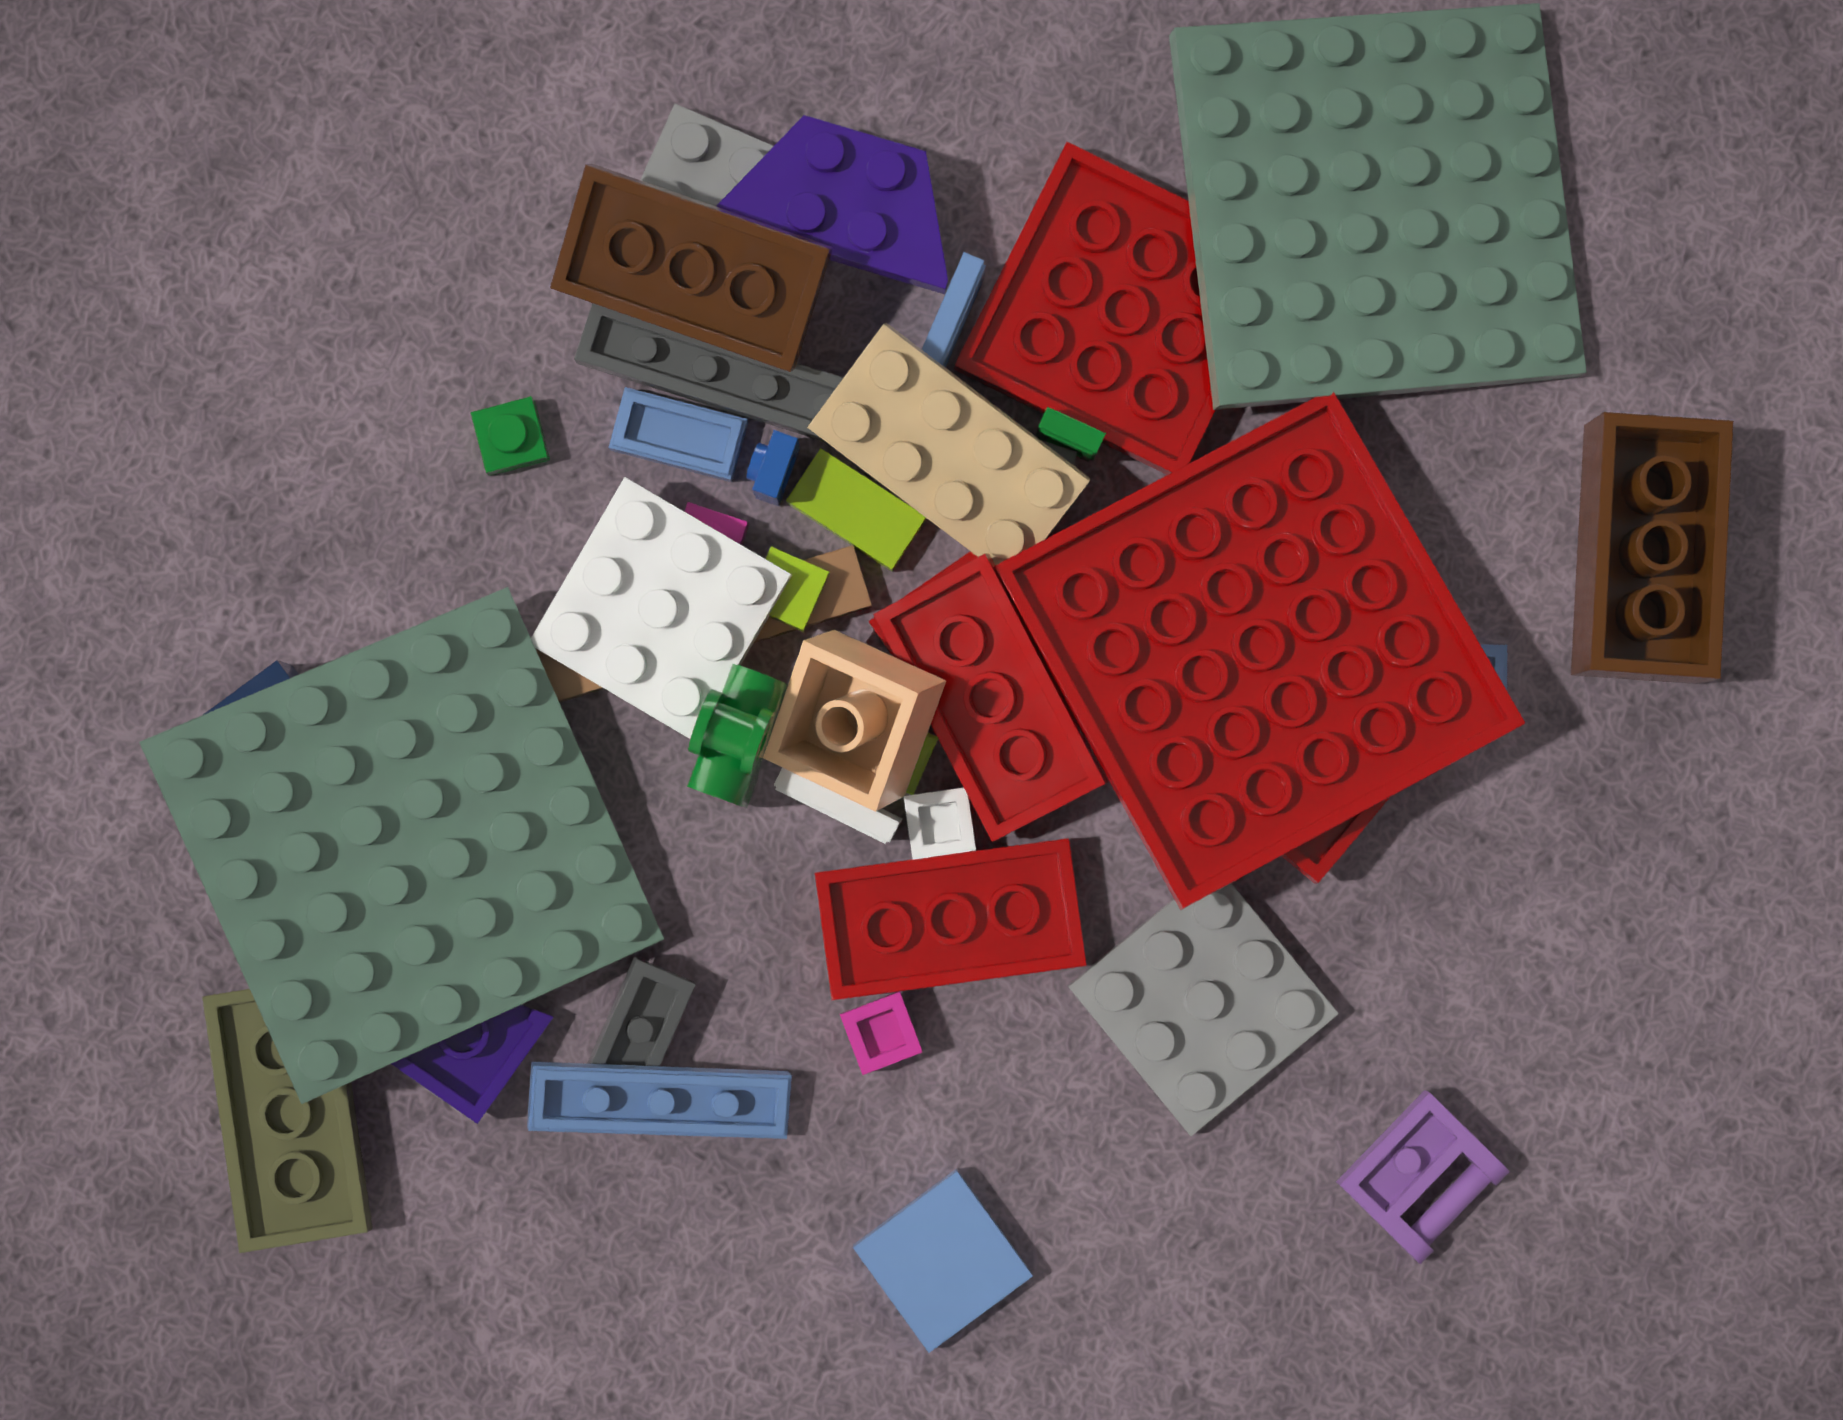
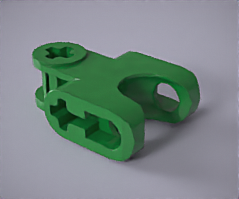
M732 664L722 692L711 689L697 717L688 751L698 755L687 787L744 808L748 807L758 780L763 756L788 684L752 669Z

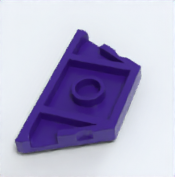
M803 115L716 205V207L831 246L833 247L830 257L831 261L946 294L948 276L926 151Z

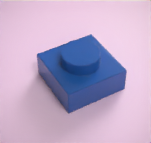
M773 430L768 445L757 444L746 475L747 479L755 481L752 491L756 499L780 507L800 451L798 438Z

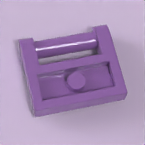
M1424 1090L1336 1183L1421 1265L1434 1251L1430 1247L1433 1241L1490 1182L1497 1186L1509 1173V1170L1430 1092ZM1462 1153L1471 1165L1410 1227L1400 1216Z

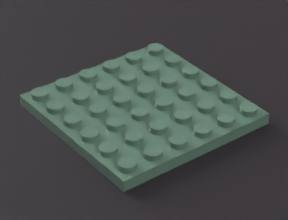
M1540 3L1175 27L1169 35L1213 410L1307 402L1315 397L1330 396L1333 392L1338 399L1577 378L1587 373Z
M508 587L139 742L301 1104L664 940Z

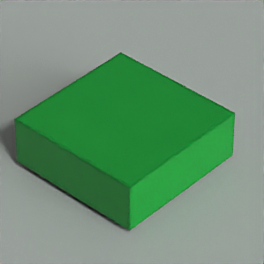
M1047 407L1036 433L1038 439L1077 451L1076 457L1087 462L1094 460L1106 434Z

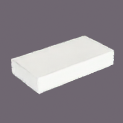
M783 767L774 783V786H776L775 790L884 844L886 842L890 843L902 818L884 809L875 812Z

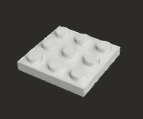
M624 477L531 640L536 649L690 739L707 694L711 689L722 692L732 664H742L792 574Z

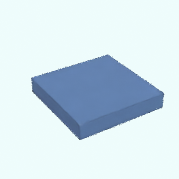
M957 1169L853 1244L855 1252L928 1353L1033 1277L1028 1266Z

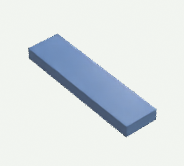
M532 1062L527 1128L528 1131L787 1139L792 1075L789 1071Z

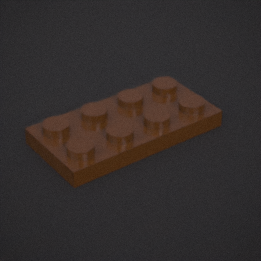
M591 163L585 164L550 288L792 372L795 370L833 247Z

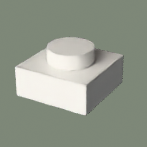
M964 787L904 796L913 860L976 851L969 798Z

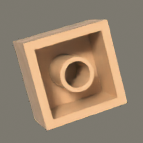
M836 630L803 640L763 758L876 812L905 796L946 680Z

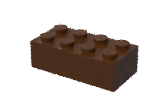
M1603 412L1584 425L1571 676L1700 684L1721 679L1734 421Z

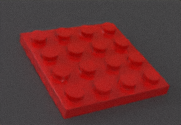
M1066 142L954 365V370L1042 414L1049 407L1106 433L1102 440L1103 444L1166 475L1189 464L1215 412L1212 402L1189 201L1074 144Z

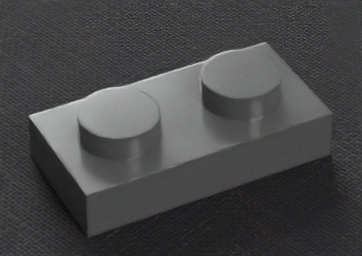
M634 956L587 1064L660 1066L696 985L694 981Z

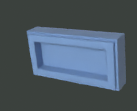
M963 252L922 347L925 353L945 368L985 279L986 265H984V260Z
M625 387L608 448L614 452L732 482L748 420Z

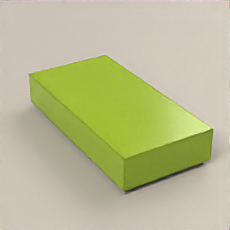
M821 448L786 500L788 505L848 544L853 545L854 548L893 572L927 519L917 510Z

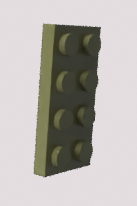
M250 989L202 996L239 1253L366 1233L372 1230L373 1226L351 1082L301 1104Z

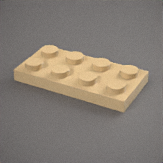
M887 323L882 325L807 427L977 557L989 553L995 565L1045 540L1090 481L1087 475Z

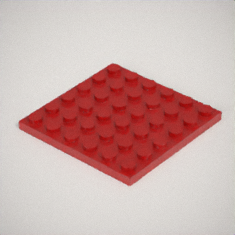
M1334 392L1330 396L1315 397L994 566L1067 706L1180 910L1525 724L1523 717Z

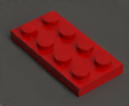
M985 553L873 615L897 659L946 680L931 726L993 842L1106 784L1108 779L994 568L995 563L989 553Z
M1069 838L815 873L831 1001L1087 966Z

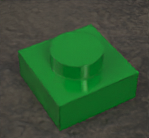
M532 396L470 412L485 471L489 476L550 461L537 406Z

